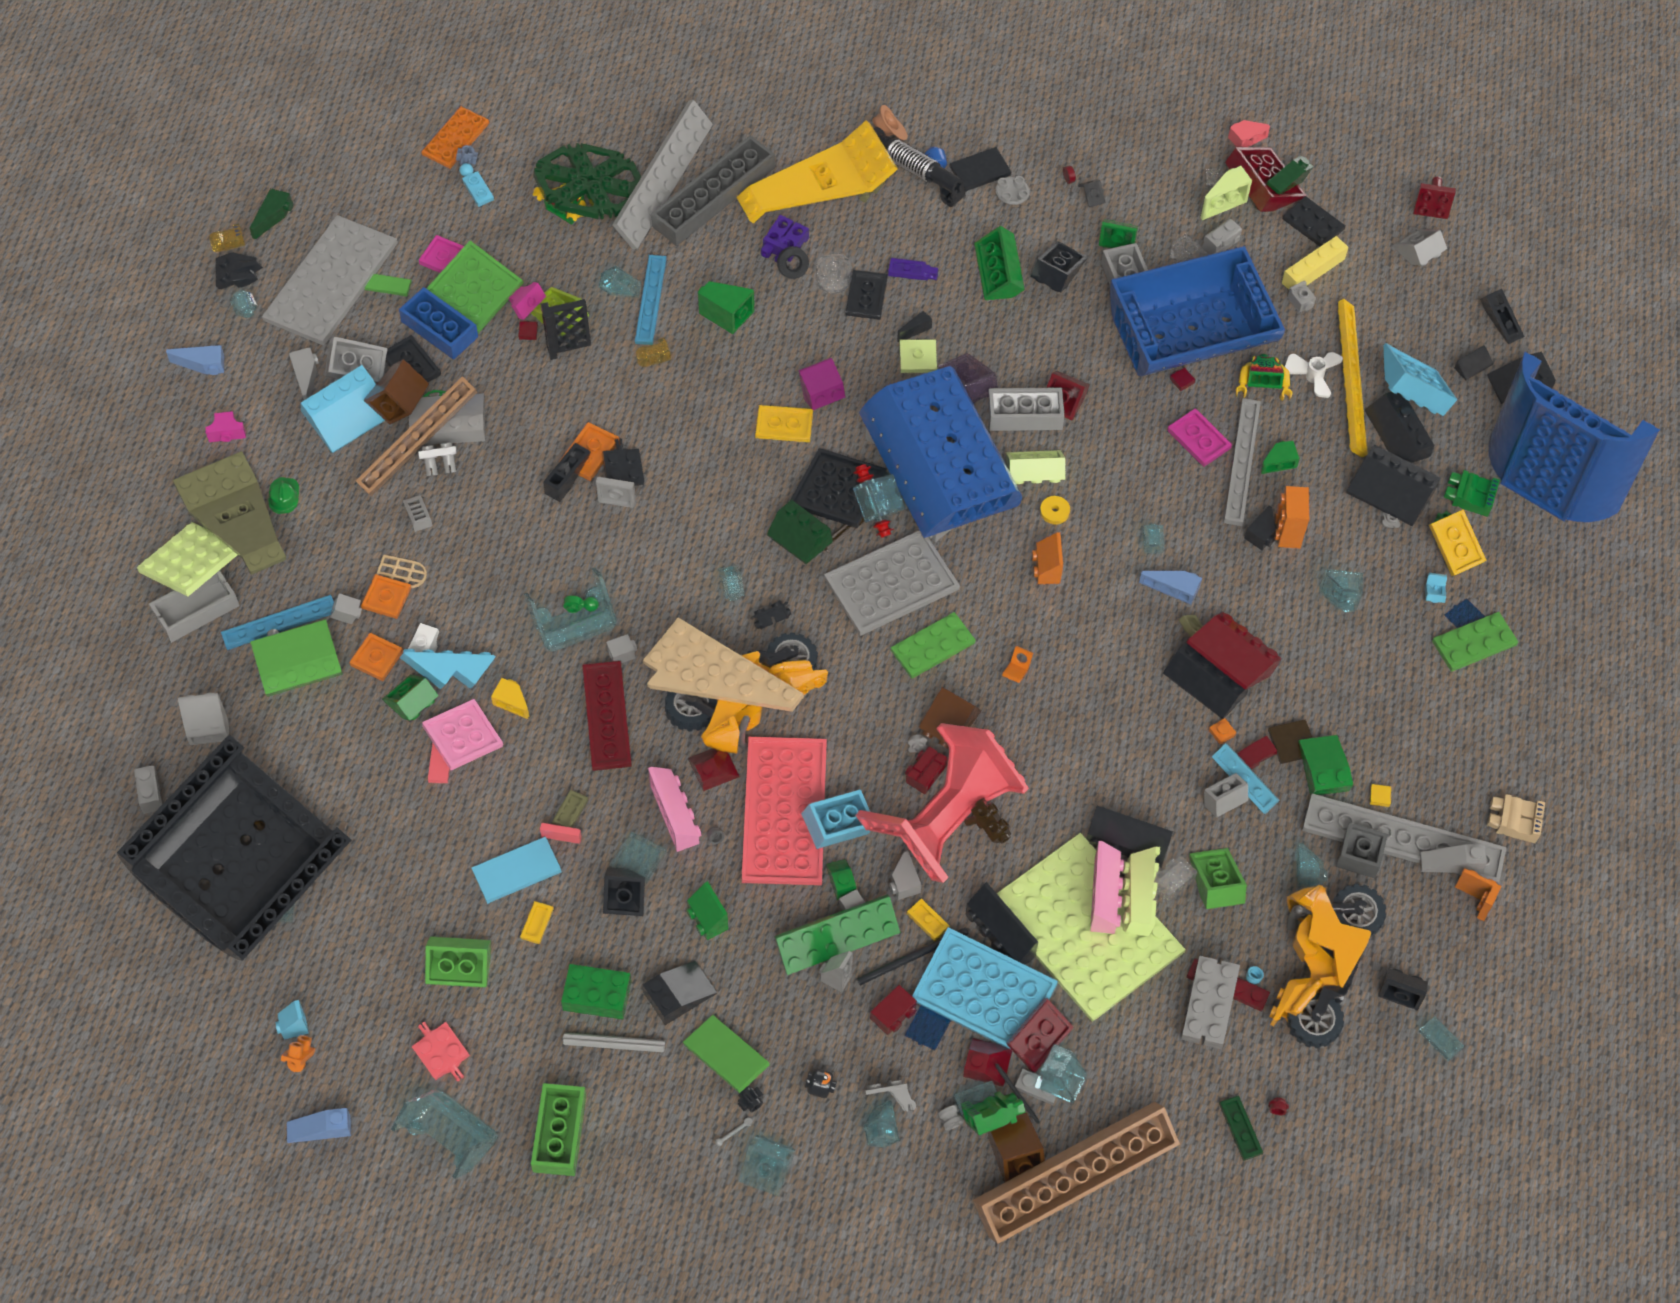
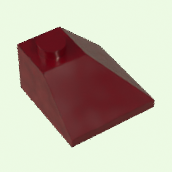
M712 748L688 758L703 791L739 777L728 752Z
M973 1038L963 1077L1004 1087L1005 1080L995 1064H999L1007 1075L1012 1050L999 1044Z

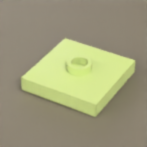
M900 340L901 373H929L937 370L936 340Z

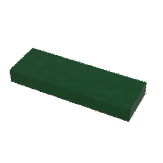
M1239 1095L1220 1101V1108L1242 1160L1245 1161L1263 1155V1150Z

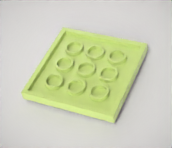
M191 522L149 558L145 559L137 569L139 573L188 597L234 559L237 554L209 530Z

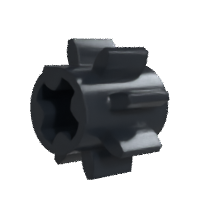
M748 1086L738 1094L740 1098L738 1105L743 1111L749 1109L750 1112H754L763 1104L761 1100L764 1098L763 1093L758 1087L753 1090L751 1086Z

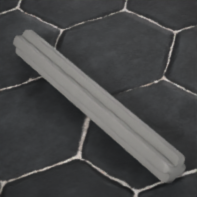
M564 1033L563 1035L564 1045L650 1052L665 1051L664 1040Z

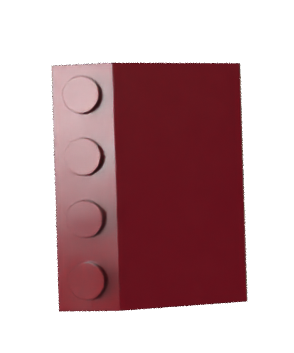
M1236 147L1225 161L1229 170L1242 166L1252 180L1248 197L1252 199L1260 212H1272L1302 200L1305 196L1307 197L1299 185L1279 195L1266 184L1285 167L1271 147Z
M1224 612L1214 616L1186 642L1245 690L1270 677L1282 660L1275 650L1268 648L1260 638L1254 637L1248 632L1246 627L1239 625L1233 620L1232 616Z

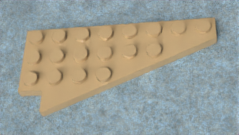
M680 618L676 619L643 660L646 666L656 671L647 683L650 689L791 712L804 698V694Z

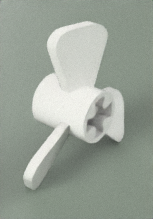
M1330 352L1324 358L1313 357L1308 363L1298 355L1291 354L1287 359L1285 367L1289 370V374H1306L1307 380L1314 383L1315 395L1329 398L1331 391L1323 379L1325 371L1330 367L1340 364L1343 357Z

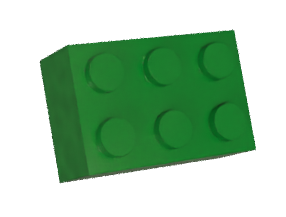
M569 964L561 1001L563 1011L624 1020L631 987V975L627 972Z

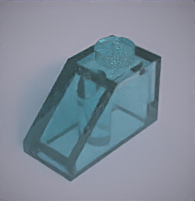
M615 265L601 273L599 288L612 296L639 298L642 283Z
M737 565L719 568L718 572L725 598L734 601L740 599L741 596H745L742 576Z
M1299 843L1296 849L1297 887L1323 886V883L1327 882V870H1324V862L1303 843Z

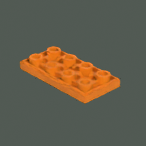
M460 106L422 150V155L451 169L457 162L458 148L462 149L466 145L471 146L488 126L489 120Z

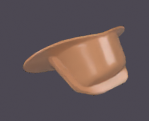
M882 105L880 113L872 119L874 125L881 128L886 136L895 135L901 140H906L908 136L903 125L886 105Z

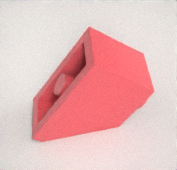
M1243 120L1230 127L1228 138L1236 147H1250L1268 137L1270 126L1268 124Z

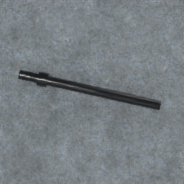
M966 927L957 931L965 936L969 934ZM942 938L857 978L859 985L861 986L935 951Z

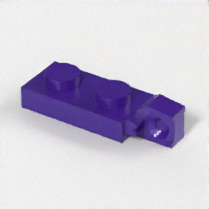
M891 258L888 276L916 280H937L938 268L930 267V265L922 261Z

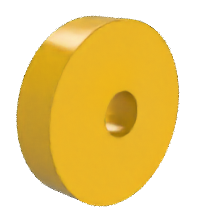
M1050 496L1043 500L1040 507V515L1046 522L1061 524L1068 519L1070 505L1064 498Z

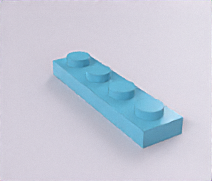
M1225 743L1212 756L1229 776L1237 773L1248 783V797L1264 814L1280 801L1228 744Z

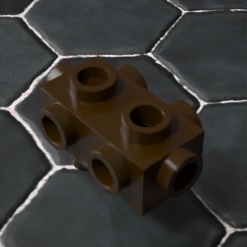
M985 798L975 803L976 807L971 810L974 816L965 819L966 826L977 824L980 829H984L990 840L994 843L1002 844L1008 841L1012 833L1009 831L1007 821L999 816V810L992 802H987Z

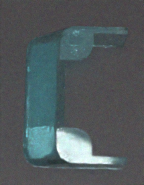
M595 567L591 569L597 586L588 589L585 594V599L595 597L599 602L597 610L593 612L582 608L577 613L566 612L552 617L547 608H536L529 594H524L534 625L544 646L549 651H557L612 630L615 627L616 617L604 579Z
M431 1090L406 1101L391 1127L393 1132L406 1127L408 1132L413 1135L427 1133L456 1155L454 1159L456 1170L452 1176L454 1179L472 1171L498 1138V1134L492 1128L439 1090Z

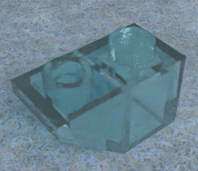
M888 1100L874 1107L866 1120L864 1130L867 1145L885 1148L900 1141L892 1101Z

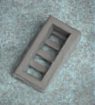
M421 495L403 500L415 532L432 526L431 518ZM419 501V503H417V504H414V505H411V506L408 505V504H410V503ZM421 506V508L411 511V509ZM423 511V513L413 516V514Z

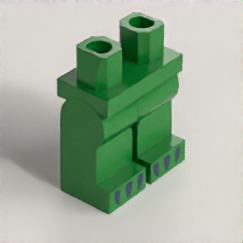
M1463 470L1462 474L1452 472L1448 484L1457 486V489L1447 486L1444 498L1453 501L1452 506H1458L1464 510L1488 517L1493 507L1500 479L1492 478V480L1479 477L1477 474L1469 473L1466 470Z
M999 1091L994 1093L995 1097L989 1096L983 1102L975 1105L967 1101L961 1103L966 1124L978 1135H982L1005 1126L1009 1122L1011 1124L1016 1123V1116L1025 1113L1023 1101L1021 1099L1017 1100L1014 1093L1004 1096Z

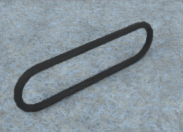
M996 1063L995 1066L1017 1098L1023 1101L1025 1109L1033 1120L1039 1124L1040 1121L1004 1070Z

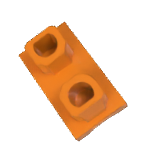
M304 1035L298 1036L297 1042H291L289 1049L282 1054L281 1061H287L288 1068L291 1071L300 1072L303 1070L306 1061L314 1055L316 1048L310 1047L312 1038Z

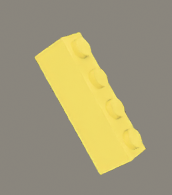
M1335 236L1285 270L1282 284L1290 289V287L1306 281L1307 286L1345 260L1348 246Z

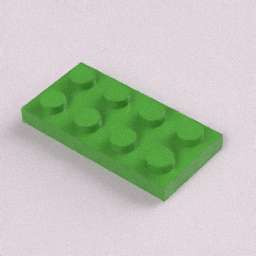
M953 612L892 646L891 652L911 679L975 644L976 640L956 613Z
M1500 612L1437 636L1432 640L1451 672L1518 644V640Z

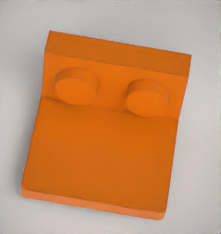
M1465 868L1455 888L1480 899L1476 910L1479 911L1477 918L1485 921L1502 887L1494 880L1486 879L1477 872Z

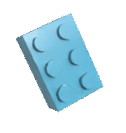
M861 790L811 803L801 813L816 849L867 835L870 832L865 830L855 816L860 810L870 812Z

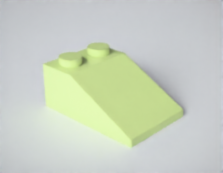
M1242 166L1228 170L1205 196L1201 214L1202 220L1247 202L1252 180Z

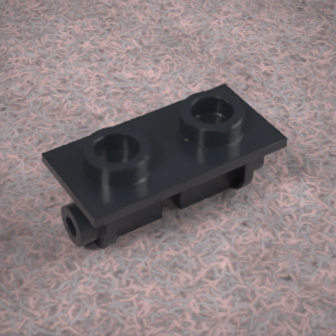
M778 601L771 605V609L765 611L764 608L755 611V615L750 619H756V622H754L756 629L760 628L762 630L773 625L771 617H774L777 623L788 619L792 614L789 608H785L788 601L785 603Z

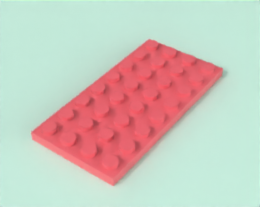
M748 737L742 883L822 885L823 847L816 849L801 813L809 804L825 800L827 739Z

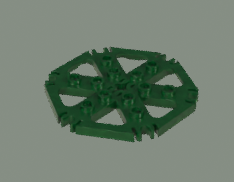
M576 143V148H572L570 144L567 145V148L563 145L539 159L533 173V177L545 202L548 200V204L555 203L554 208L559 211L599 219V217L604 219V214L608 215L609 218H612L613 214L617 217L641 179L634 161L630 162L631 158L624 159L623 153L620 154L618 151L581 143V147L579 143ZM592 152L601 156H609L610 158L593 168L586 153ZM564 155L568 157L573 168L552 164L551 161ZM625 170H630L635 181L629 182L613 177ZM545 179L565 183V185L557 190H552L548 187ZM606 193L626 197L627 199L619 204H613ZM586 194L592 207L571 202Z

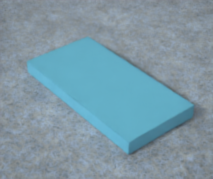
M546 836L472 867L474 876L487 904L562 872Z

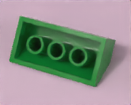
M999 226L974 243L985 300L1013 298L1025 290L1014 233Z

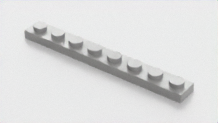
M1242 399L1224 523L1243 525L1261 401Z

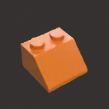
M1060 532L1037 542L1035 550H1032V561H1036V566L1033 567L1034 578H1037L1038 584H1060L1063 556Z

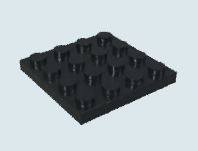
M819 448L790 500L810 514L858 528L872 501L865 482H856L859 477L858 474L853 473L858 466L864 464L867 467L871 466L868 471L869 474H874V476L868 482L873 496H875L887 474V468Z

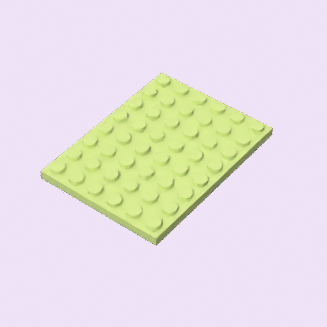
M1079 833L997 894L1038 941L1036 958L1093 1022L1185 953L1186 949L1156 916L1155 926L1149 936L1125 932V924L1122 922L1125 907L1122 904L1121 908H1118L1117 914L1121 915L1120 927H1116L1115 934L1090 931L1096 849ZM1122 889L1119 890L1118 896H1122L1123 901L1125 890Z

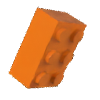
M1286 486L1284 493H1281L1280 503H1278L1277 513H1275L1274 522L1277 524L1275 540H1278V547L1301 548L1309 522V487Z

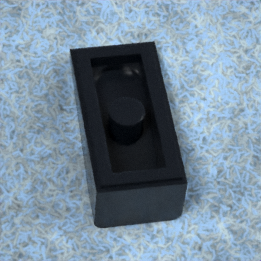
M921 311L898 330L897 341L906 340L931 329L932 318L924 311Z

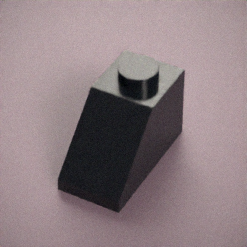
M1270 505L1246 529L1244 537L1260 550H1263L1266 546L1270 547L1275 541L1276 527L1273 510Z

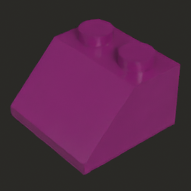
M832 358L798 371L804 400L812 410L846 397L842 379Z

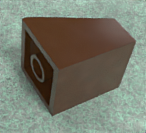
M403 359L391 366L365 397L364 401L391 425L412 414L429 383Z
M942 687L919 725V728L923 730L921 734L930 739L933 736L938 738V744L948 749L949 746L936 728L941 723L971 727L981 713V710Z
M1027 1112L1016 1116V1123L1011 1124L1009 1122L1005 1126L988 1132V1138L1004 1183L1045 1161L1044 1148Z

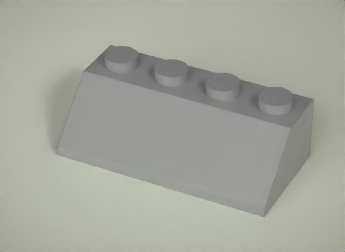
M989 388L990 431L1063 430L1064 406L1062 388Z

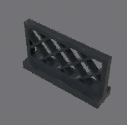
M585 299L549 307L548 302L541 303L546 346L550 360L558 359L557 353L591 346ZM563 311L560 315L555 314L556 312ZM568 314H572L570 318H566ZM578 317L582 318L579 322L575 321ZM560 321L565 322L561 326L557 325ZM570 324L574 325L571 329L567 328ZM579 328L583 329L581 332H577ZM562 332L566 333L563 336H559ZM571 335L575 336L572 340L568 339ZM567 343V345L559 347L561 344Z

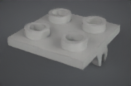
M901 1080L887 1082L886 1087H881V1084L867 1085V1090L862 1091L863 1095L889 1091L904 1111H909L908 1104L910 1105V1110L916 1109V1103L914 1100H911L907 1084H902Z

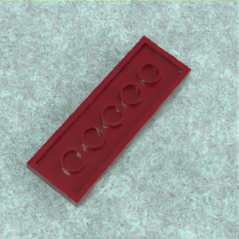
M621 661L582 665L592 770L632 767Z

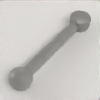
M746 1118L743 1124L722 1138H717L715 1144L722 1146L725 1140L746 1126H751L752 1119Z

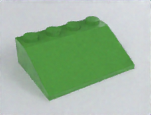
M326 619L251 641L267 697L343 675Z

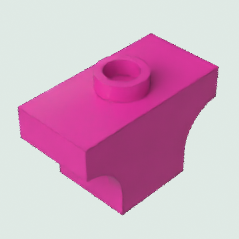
M533 282L528 286H521L509 297V301L518 318L524 320L546 295L539 283Z
M233 411L214 413V422L206 427V435L209 442H229L234 439L246 438L243 422L235 420Z

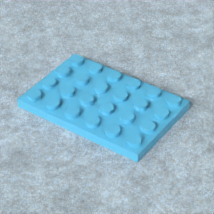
M948 927L912 997L917 1000V1004L1010 1049L1006 1044L1044 998L1050 1000L1058 981Z

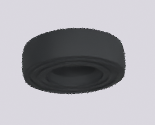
M795 246L787 247L780 252L777 258V267L780 273L787 278H800L808 270L809 258L801 248ZM791 256L799 258L800 263L796 269H789L787 267V259Z

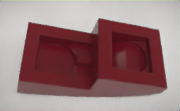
M1265 736L1241 750L1237 755L1250 769L1259 766L1260 762L1276 755L1277 749L1268 736Z

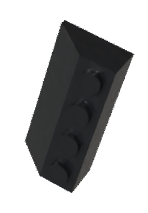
M1385 393L1365 409L1367 416L1388 452L1410 463L1431 457L1435 445L1409 401L1400 393Z
M1187 643L1176 652L1163 672L1165 676L1221 719H1224L1248 693V689L1245 690Z
M1097 805L1087 834V840L1094 848H1097L1099 841H1103L1120 851L1127 858L1133 853L1153 847H1160V854L1157 855L1155 863H1159V868H1162L1173 831Z
M987 882L983 884L966 905L967 918L979 926V932L983 937H988L991 940L994 950L1026 965L1036 957L1038 941Z

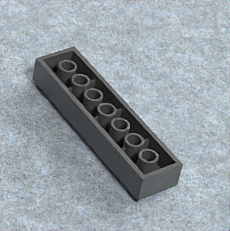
M750 135L652 212V227L674 245L678 246L733 202L748 186L758 182L775 168V154Z

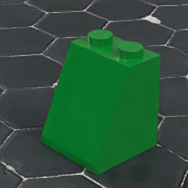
M709 281L698 291L699 314L729 333L734 334L755 312L754 290Z

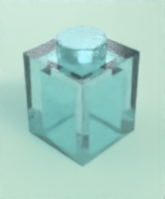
M1144 525L1142 533L1144 554L1163 553L1165 545L1163 525Z

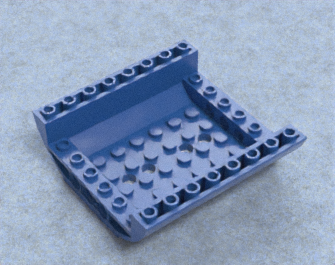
M1524 352L1490 436L1488 446L1491 465L1501 479L1500 484L1564 522L1566 520L1594 522L1617 514L1660 429L1642 420L1633 434L1630 435L1625 430L1611 424L1608 420L1594 414L1591 410L1582 407L1558 391L1544 385L1541 381L1536 380L1535 376L1542 361Z

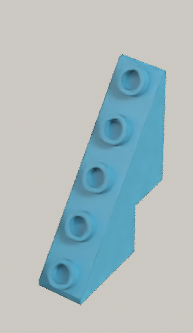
M404 649L400 659L440 689L445 686L452 675L471 689L496 656L491 655L489 652L472 654L470 651H464L460 654H455L449 650L434 653V650L415 652L414 649Z

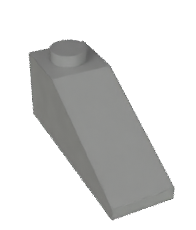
M310 347L289 353L304 400L311 397L317 374L316 364H319L316 353L312 354Z
M1459 845L1420 852L1422 872L1462 873L1465 868L1482 873L1487 864L1485 845Z
M848 951L831 957L828 963L824 962L819 971L821 982L843 992L852 977L853 953Z

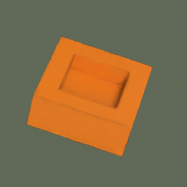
M1225 718L1209 727V732L1220 745L1236 736V731Z

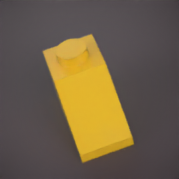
M501 678L491 696L492 704L528 719V707L519 684L514 680Z

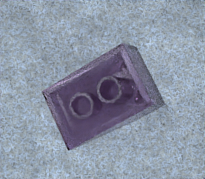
M969 353L937 366V369L952 366L956 370L973 404L980 399L989 397V388H998L996 373Z

